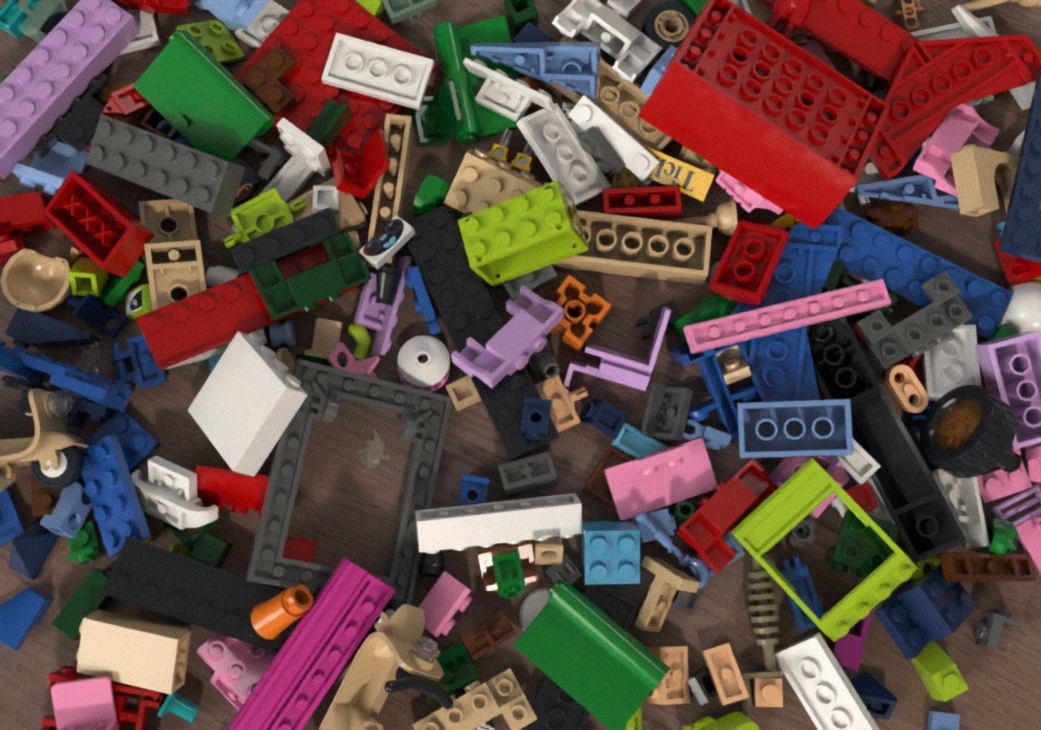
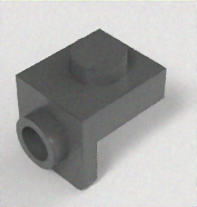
M994 609V613H983L981 622L976 627V645L998 649L1003 625L1019 627L1020 621L1011 619V613Z

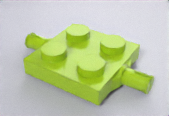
M274 187L231 210L230 215L235 223L236 232L223 238V242L229 248L241 241L243 243L293 223L295 222L293 214L307 206L302 197L288 205L282 200L278 190Z

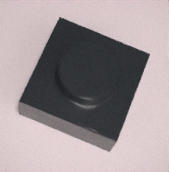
M707 666L699 669L686 680L700 706L710 702L717 695Z

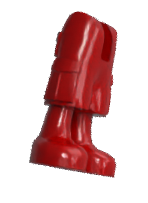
M774 0L769 8L772 15L765 24L776 30L780 21L785 19L786 23L780 34L791 41L794 29L803 27L814 0Z

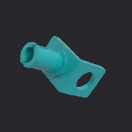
M181 687L171 695L166 694L164 696L165 702L162 707L158 708L160 711L157 716L161 718L166 713L172 712L192 724L201 706H197L180 697L179 691Z

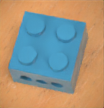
M636 521L582 522V575L585 585L640 584V529Z

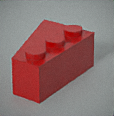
M40 191L0 197V234L9 232L12 235L20 232L24 238L56 229V225L43 213L50 200Z

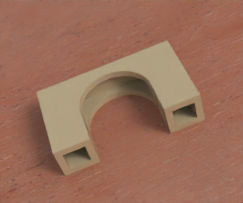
M976 144L965 145L960 148L961 151L951 154L960 214L978 217L999 209L995 180L1001 189L1007 214L1020 155L1008 154L1006 151L999 152L992 148L977 147Z

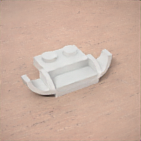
M158 456L148 459V480H142L140 470L132 473L131 478L138 499L142 504L143 512L181 530L201 527L219 518L218 506L202 507V499L197 497L196 473Z

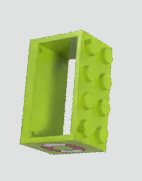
M557 180L458 220L470 268L492 287L589 250L575 203Z

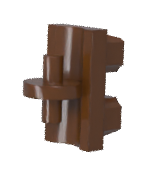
M503 610L462 634L460 638L473 660H476L517 633Z

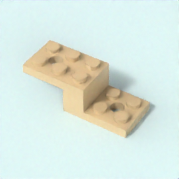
M177 199L138 201L140 221L155 235L149 244H144L152 311L176 302L171 297V292L174 289H183L187 293V297L206 290L201 244L197 238L193 206ZM171 220L176 224V229L173 232H165L161 228L162 222Z

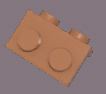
M531 540L521 541L518 544H506L477 550L485 591L498 592L491 556L519 551L525 586L539 580Z

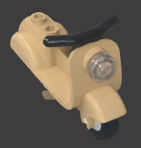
M8 375L1 378L3 386L22 390V398L19 400L18 408L20 411L25 412V415L33 417L35 436L0 440V494L17 481L18 477L16 476L17 471L15 467L31 466L34 479L45 488L59 490L71 486L78 480L83 469V457L79 450L89 447L82 438L67 433L64 417L72 410L71 397L64 390L49 391L45 385Z
M390 599L373 623L371 634L359 648L352 663L344 666L331 687H335L342 681L318 730H383V725L377 721V717L388 694L410 689L432 695L445 709H450L453 706L452 698L434 682L439 681L444 675L436 659L441 652L437 649L438 643L427 637H422L425 626V612L423 609L398 599Z

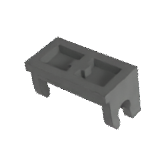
M550 451L498 465L506 499L557 485V474Z

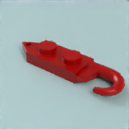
M133 83L110 93L109 101L102 114L122 116L123 119H126L152 107V105L133 87L135 84Z

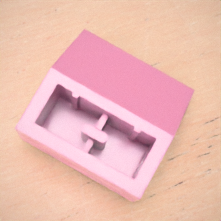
M444 571L418 607L425 612L424 628L435 637H439L441 633L446 636L456 623L453 616L458 610L464 612L473 599L469 596L472 590Z

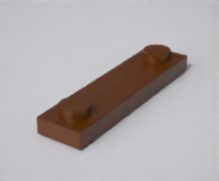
M954 552L939 554L945 582L1029 583L1036 581L1030 554L998 555L996 553Z

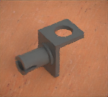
M548 341L540 352L535 351L529 357L528 363L537 380H541L544 377L552 379L559 374L560 368Z

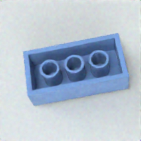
M850 399L737 403L740 459L853 455Z

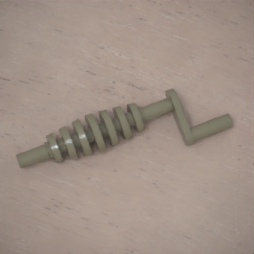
M753 556V570L751 573H748V579L754 578L755 583L748 584V590L756 589V594L748 595V601L757 600L758 606H748V611H758L759 617H750L751 623L760 622V628H753L754 634H761L762 639L755 640L756 644L761 645V648H763L765 671L741 673L749 694V698L741 700L742 713H753L750 679L783 676L782 670L776 669L774 647L775 644H779V638H773L772 633L779 632V626L771 627L772 621H779V615L770 616L769 610H779V605L768 604V599L777 598L776 593H767V588H774L773 582H766L765 577H771V575Z

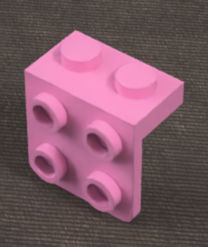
M108 676L58 682L52 686L51 694L57 730H119L112 681Z

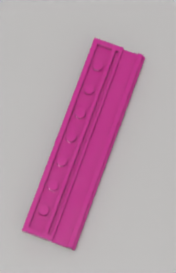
M344 557L226 730H302L396 591L394 587Z

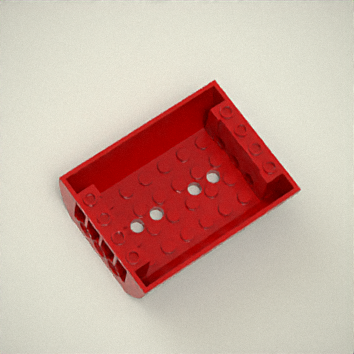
M708 0L639 112L638 117L815 230L838 206L858 180L891 106L731 1ZM733 54L739 56L742 62L736 60ZM756 69L762 71L764 76L759 75ZM800 98L805 99L808 102V106ZM823 113L828 114L830 116V120L825 118Z

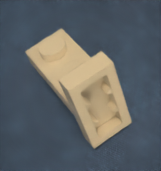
M645 555L641 566L656 576L639 611L635 626L644 631L660 632L677 590L696 593L700 582L661 558Z

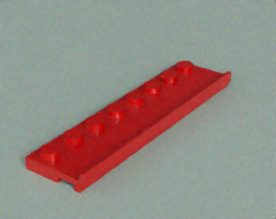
M759 0L769 7L774 2V0ZM814 0L810 7L809 16L802 29L888 85L891 84L908 48L917 41H921L860 0Z
M322 244L278 261L276 265L283 279H286L330 260ZM248 273L138 316L136 321L156 365L161 371L231 342L238 331L248 335L299 314L303 310L299 309L276 320H271L262 297L258 295ZM356 285L342 291V296L357 290L359 286ZM325 298L321 301H318L317 304L321 305L323 303H326L327 299Z

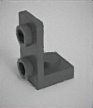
M255 136L246 147L267 158V160L264 159L260 163L257 174L262 184L267 186L286 164L281 149L273 144L267 146L261 143V140Z

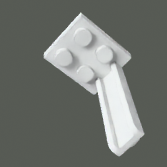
M283 117L276 126L280 132L279 138L285 144V150L292 157L259 195L275 187L282 200L288 203L316 171L327 178L332 168L325 148ZM235 223L230 229L231 233L236 232Z

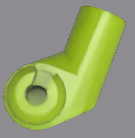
M352 323L349 325L347 332L357 344L353 356L356 360L365 359L371 345V337L365 326Z

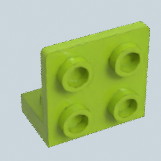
M219 19L179 25L175 30H187L220 64L244 59L245 55Z

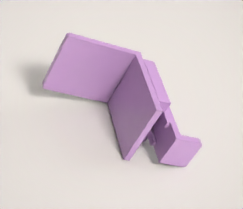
M666 306L662 308L647 360L587 343L585 352L601 357L599 366L570 361L563 386L569 387L573 370L645 391L656 362L671 309Z

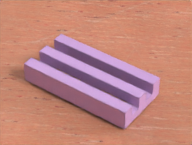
M1038 484L1033 485V487L989 508V510L995 514L996 518L1006 520L1039 501L1041 503V489ZM1033 493L1036 494L1034 498L1002 514V509ZM1041 506L1011 522L1015 527L1041 514Z

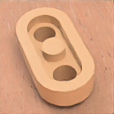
M900 364L889 367L885 373V382L901 408L912 413L922 412L927 407L929 398L913 370L906 365ZM897 373H899L900 379L898 382L895 381V375ZM910 395H913L914 400H913V402L910 404V403H909V396H910Z

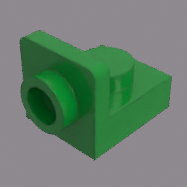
M95 521L84 523L75 539L67 537L71 553L67 554L69 561H78V564H85L94 561L95 555L104 553Z
M519 551L491 556L499 597L515 598L521 593L526 592Z

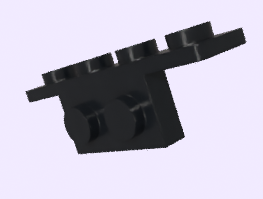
M102 75L99 79L94 78L87 86L88 92L82 98L78 96L70 105L72 110L66 116L61 115L53 124L55 129L48 136L45 134L36 143V147H38L36 153L39 157L43 159L60 139L80 153L94 138L100 115L105 108L96 101L101 90L109 85L108 78L105 75Z

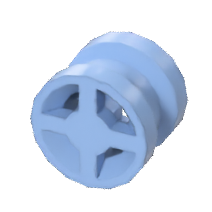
M293 320L270 325V339L273 348L279 347L281 344L295 346L296 337Z

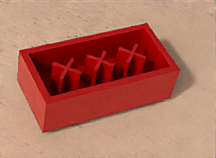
M73 170L43 211L102 270L124 278L143 253L144 244H149L155 236L95 180Z

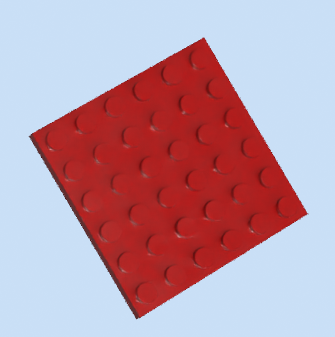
M300 0L234 77L276 118L272 126L277 130V123L284 117L302 132L306 133L330 99L341 106L343 103L348 105L352 118L326 152L332 168L331 173L334 174L331 153L335 147L359 155L377 128L384 131L386 114L399 115L405 108V106L322 82L321 78L336 33L427 57L354 0ZM277 45L297 65L280 81L295 97L296 101L279 117L241 81V78ZM435 63L433 66L431 76L437 70V65Z

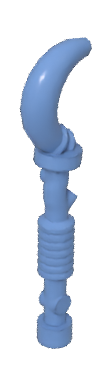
M642 510L639 511L634 518L639 523L642 522L662 546L668 548V553L674 552L675 556L679 558L677 560L679 565L685 567L687 565L693 566L697 569L700 582L698 589L703 588L709 578L708 566L698 557H690L688 553L683 554L661 528H657L652 521L647 519V515Z

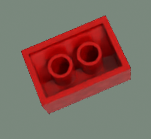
M196 465L197 497L202 499L205 507L215 505L221 511L222 506L232 507L231 512L248 515V510L259 511L258 516L261 515L269 476L256 474L254 477L232 470Z

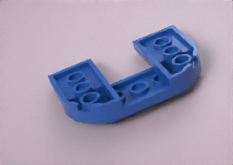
M0 340V371L40 384L44 376L50 377L49 383L88 402L125 412L133 393L130 390L132 385L119 380L114 382L101 374L92 371L88 373L69 363L62 364L51 357L43 354H33L31 351L16 345L13 350L6 348V343Z

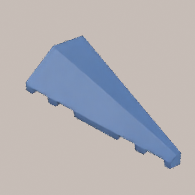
M600 41L473 43L471 45V54L474 56L480 55L492 60L493 63H501L512 67L514 71L546 83L552 82L565 87L570 92L576 91L587 95L590 99L596 98L600 73Z
M923 174L857 185L854 188V192L859 196L959 209L958 197L934 188L937 180Z

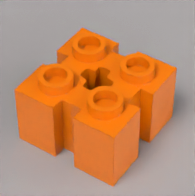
M568 275L556 291L555 296L556 304L564 309V318L550 333L554 335L557 330L563 334L562 342L579 353L592 335L593 329L590 326L592 325L597 329L609 313L612 305L596 293L591 298L584 293L586 286ZM574 311L578 312L577 318H572L569 314L574 313Z

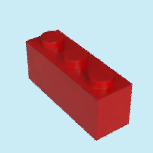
M680 186L603 189L600 197L601 213L655 220L678 219L682 211Z

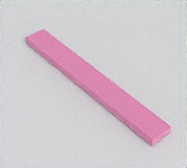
M883 279L687 325L683 330L691 354L885 307L892 302Z

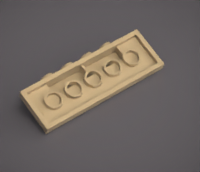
M564 35L559 42L578 41L574 38ZM600 55L596 98L591 100L641 144L662 152L672 138L638 117L649 96L640 91L641 86L637 82L631 83L622 79L618 72L607 64ZM552 82L549 83L575 104L584 95L576 91L570 92L565 87Z

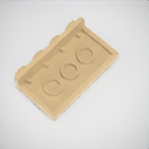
M475 148V150L469 149L443 203L467 215H472L541 187L543 184L535 181V176L528 172L521 171L519 173L511 169L512 165L504 160L499 159L497 162L489 158V153L480 148Z

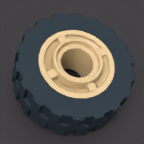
M666 1L665 3L657 4L656 7H652L647 14L642 26V33L663 48L657 58H660L670 45L678 48L696 19L694 13L687 9V6H683L678 2ZM666 29H670V30H672L674 33H670V32H668Z

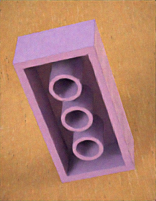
M1027 331L975 345L986 389L1001 398L1014 412L1016 433L1010 449H1018L1041 443V332Z

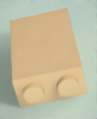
M99 609L83 618L79 627L81 634L80 647L76 653L78 673L95 677L108 676L111 681L170 695L184 685L191 630Z

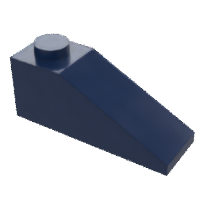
M19 307L5 332V335L14 339L12 344L27 350L29 346L37 349L95 345L99 344L101 340L92 333Z

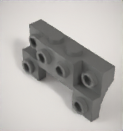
M947 271L935 276L921 286L931 304L891 327L880 309L856 323L855 326L862 335L870 355L881 373L910 355L914 359L927 351L926 346L932 342L936 346L950 337L947 333L973 318L971 312L958 296L961 293L960 289Z

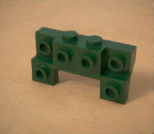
M348 231L321 241L330 261L289 278L283 279L275 260L248 271L258 295L262 297L271 320H276L299 309H302L303 312L318 307V301L325 298L327 302L342 297V291L372 279L366 263L357 252Z

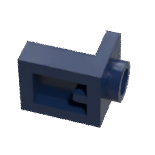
M76 399L68 411V425L83 428L86 418L102 423L103 418L109 419L116 410Z
M592 399L585 405L580 421L585 425L593 426L608 437L616 439L627 415L605 400Z

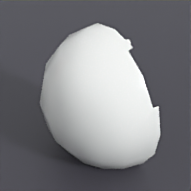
M1028 281L1010 285L1008 291L1014 293L998 327L1007 324L1014 330L1012 332L1013 335L1027 331L1041 332V282Z

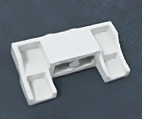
M572 0L561 13L556 15L552 23L565 36L573 38L581 33L592 42L600 41V48L616 59L612 68L618 72L622 79L631 83L643 74L646 67L657 59L663 49L598 0Z

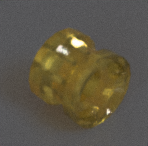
M622 169L614 175L611 188H621L619 187L620 185L624 188H635L638 184V178L630 170Z

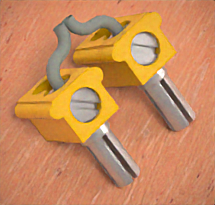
M505 129L500 143H494L492 150L488 152L489 158L497 162L499 159L507 162L509 157L508 144L513 135L512 130ZM528 142L523 152H518L515 160L511 161V169L519 173L521 171L530 173L532 167L531 154L533 149Z

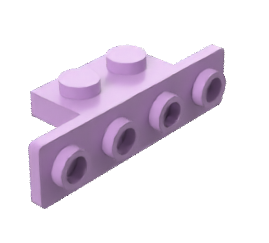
M407 255L397 258L395 262V268L400 269L399 276L402 277L393 297L392 305L376 303L375 273L370 272L372 279L365 281L354 323L376 330L370 355L374 357L384 356L391 346V332L398 321L397 310L405 295V290L403 289L405 285L404 275L408 274L406 267L410 266L412 259Z

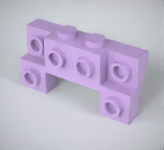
M524 285L520 288V296L514 302L511 299L506 302V311L514 317L486 343V349L469 337L466 340L467 346L460 353L454 351L451 354L452 362L472 378L477 376L491 388L495 387L507 374L511 376L517 369H523L528 363L529 357L535 351L540 352L547 342L546 335L564 318V309L555 302L541 298Z

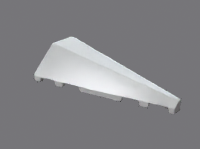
M958 4L951 9L969 38L999 36L962 5ZM1036 82L1009 90L1022 110L1030 108Z

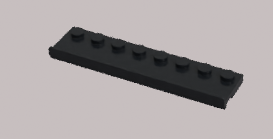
M128 536L125 538L102 594L275 653L280 651L290 636L284 631L277 639L263 638L255 631L251 622V612L255 605L282 592L281 590L261 583L246 581V578Z

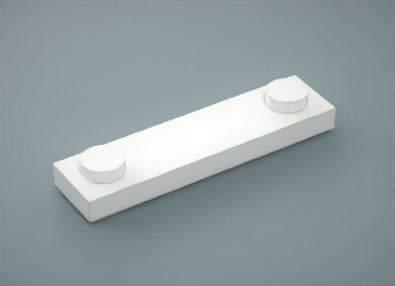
M583 95L568 114L584 130L594 126L624 162L625 166L643 182L660 164L661 161L587 95Z

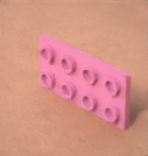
M697 438L604 470L617 515L621 521L635 517L641 510L647 513L714 490L718 486L702 438Z
M215 633L197 649V654L215 671L210 682L238 711L277 655L275 652L219 633Z

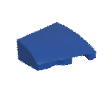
M27 587L1 604L0 642L13 650H19L33 626L39 625L54 600L32 587Z

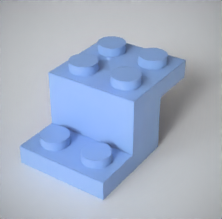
M194 0L192 4L199 11L208 9L227 28L236 30L248 28L269 0Z

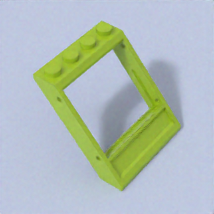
M813 458L731 531L735 538L833 642L845 636L852 626L860 619L865 618L870 613V610L882 600L887 599L896 587L902 582L907 581L913 572L918 569L910 558ZM834 492L866 527L870 526L894 552L834 607L819 618L795 592L796 589L764 554Z

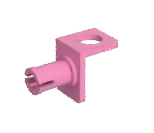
M341 342L336 345L327 357V361L333 368L378 379L373 372V369L380 361L378 356L357 361L344 343ZM339 353L346 357L345 367H341L337 361Z

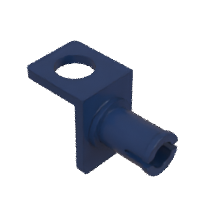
M71 293L67 298V304L75 308L73 312L75 316L110 339H114L128 321L127 317L91 293H87L85 297L72 295ZM111 317H116V326L107 330L105 327L107 320Z

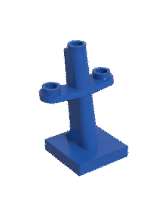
M688 344L668 350L672 361L686 366L694 362L697 363L711 396L710 400L689 409V416L693 417L694 421H700L708 418V412L716 408L725 432L732 435L731 440L738 439V414L733 401L740 398L742 401L752 400L757 397L756 392L758 389L755 384H751L729 392L718 365L716 354L735 346V344L691 354Z

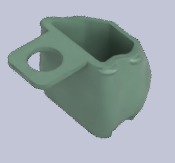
M20 0L18 2L19 8L29 15L23 22L21 31L37 44L70 12L66 7L65 0H40L32 11L28 7V0Z

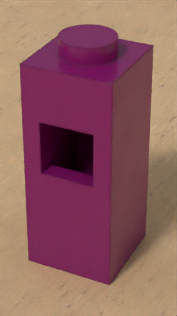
M873 609L870 610V613L865 618L860 619L852 626L845 636L839 638L836 642L829 638L827 645L842 668L858 672Z

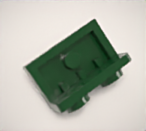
M462 641L450 643L442 651L434 654L444 673L439 681L434 682L448 695L480 679ZM425 694L429 704L437 701L432 695Z

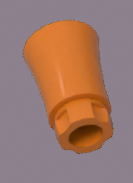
M298 584L295 587L283 590L269 600L255 605L251 612V622L255 631L266 639L273 640L279 638L293 622L302 617L311 608L313 596L306 586Z

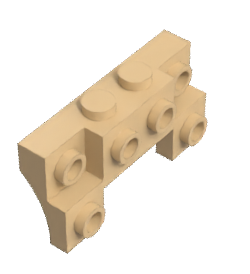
M511 668L483 684H480L479 680L464 688L466 694L457 699L454 694L450 696L453 700V706L450 709H445L441 705L442 708L412 725L415 730H474L502 713L511 730H520L537 720V717Z

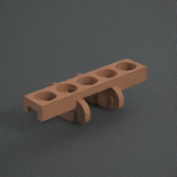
M900 0L901 10L893 14L894 18H898L900 15L902 27L905 31H918L917 15L923 13L925 8L920 6L919 0H904L905 2L911 1L910 4ZM911 19L912 26L907 24V20Z

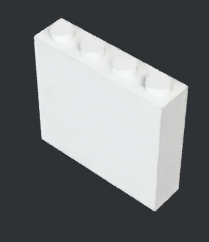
M238 331L192 402L188 412L232 471L255 477L308 394L300 386L301 382L287 372L289 368L275 358L276 353L265 347L263 344L264 340L254 333L247 335Z

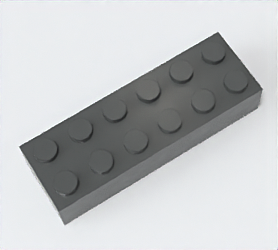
M103 114L100 115L86 160L88 165L209 213L226 217L230 216L246 168Z

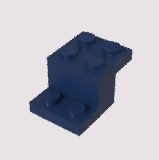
M939 562L923 577L899 587L874 613L904 656L909 660L915 658L928 643L953 634L977 606L960 582H945L942 565Z

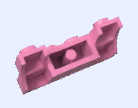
M965 103L955 106L931 133L932 137H928L922 144L920 149L922 152L916 159L913 170L937 180L934 188L957 197L950 155L961 151L960 148L968 144L990 148L997 138L1000 129L984 121L971 104Z

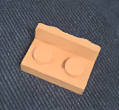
M646 646L647 649L670 667L665 677L648 695L647 703L658 705L690 703L689 684L686 681L689 679L688 646Z

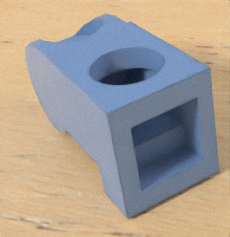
M78 482L63 488L60 493V500L52 514H45L39 524L54 534L75 539L92 506L86 493V488Z

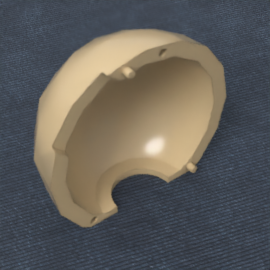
M22 249L13 255L3 268L1 277L3 294L11 304L23 310L31 312L50 310L62 303L71 291L70 265L66 259L59 257L55 259L49 258L34 250Z

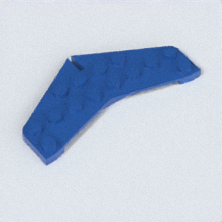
M804 223L793 226L767 288L768 294L765 301L756 306L738 303L730 315L821 294L843 240L844 226L820 224L815 230ZM807 326L736 343L742 358L749 366L752 381L757 386V392L762 402L820 400Z

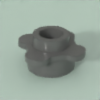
M805 517L789 532L790 537L788 540L792 545H798L799 542L812 543L815 540L812 520L809 517ZM799 528L803 530L801 534L798 532Z

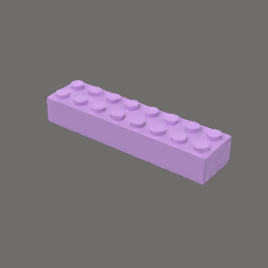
M80 0L0 84V177L3 180L11 173L15 164L20 163L34 148L38 140L53 127L55 121L68 111L72 102L87 90L88 84L94 78H98L138 35L139 30L131 14L110 0Z

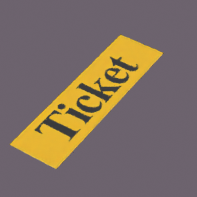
M643 145L661 161L648 178L666 186H680V192L704 201L715 175Z

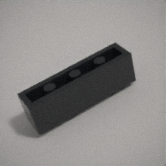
M329 207L232 247L230 251L240 273H244L342 232L332 207Z

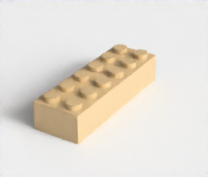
M577 210L589 250L551 264L552 267L703 285L709 272L712 226Z

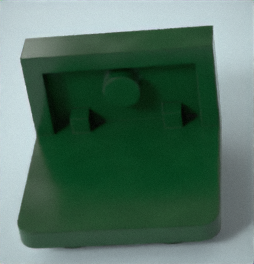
M446 79L435 96H424L420 110L410 108L417 147L446 146L463 124V113L459 110L457 101L458 89L454 87L453 79Z
M849 509L844 513L835 549L826 551L824 561L831 563L832 569L845 573L849 569L858 572V578L865 579L893 553V550L870 526L866 527ZM868 515L895 543L899 530L898 526Z

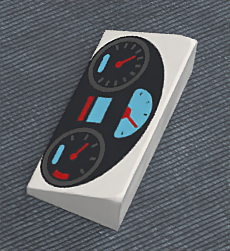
M396 215L359 250V253L378 270L415 234L414 228Z

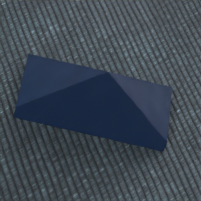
M36 519L11 543L9 568L31 580H35L60 535L54 534L40 525L41 519Z
M866 671L851 680V684L870 715L889 720L897 704V697Z

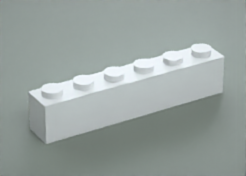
M576 493L417 510L415 511L419 553L434 554L445 549L460 551L471 546L491 547L497 543L518 544L523 540L532 539L544 541L549 537L557 536L570 538L575 534H582V503Z

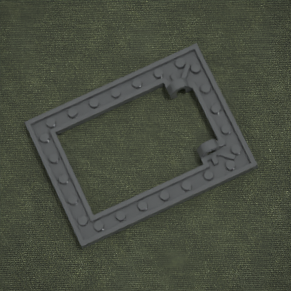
M297 359L293 376L301 382L300 386L308 396L277 442L246 581L284 588H291L301 584L314 593L318 586L324 587L335 571V567L283 558L282 555L313 419L332 423L338 412L339 399L402 414L400 422H404L405 427L403 431L398 432L397 439L414 442L387 577L375 575L396 590L390 599H398L411 605L422 553H419L415 511L431 508L452 399L448 396Z

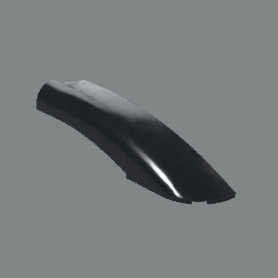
M848 316L812 324L809 328L808 340L816 380L826 400L850 399L852 438L881 466L870 477L879 491L894 523L898 526V531L914 563L939 556V554L946 553L950 549L969 542L970 539L958 518L959 514L934 466L922 452L920 440Z

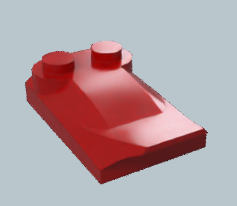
M739 220L709 284L710 289L725 299L742 304L756 306L763 303L767 298L769 283L790 236L786 228L759 221L751 223Z

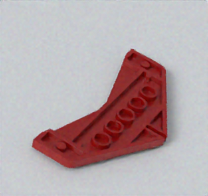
M1026 35L917 41L908 48L882 100L891 107L868 156L885 181L889 180L903 169L908 160L953 107L1036 82L1038 70L1041 68L1040 51Z

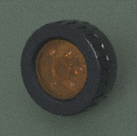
M965 385L951 390L933 405L923 421L920 431L922 452L928 460L952 476L958 478L977 477L996 465L1005 472L1012 473L1017 471L1022 463L1021 456L1010 449L1016 433L1014 412L1001 398L982 386Z

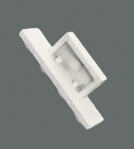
M468 58L464 59L463 64L470 73L485 79L475 98L478 104L515 122L523 118L531 102L552 112L555 109L551 99L552 96L541 89L535 91L523 80L517 79L514 81L508 78L509 76L499 69L493 71L478 59L473 61Z
M960 440L958 442V446L962 445L964 442ZM936 469L959 514L958 518L970 539L969 542L965 543L966 548L989 546L977 477L958 478L942 469Z

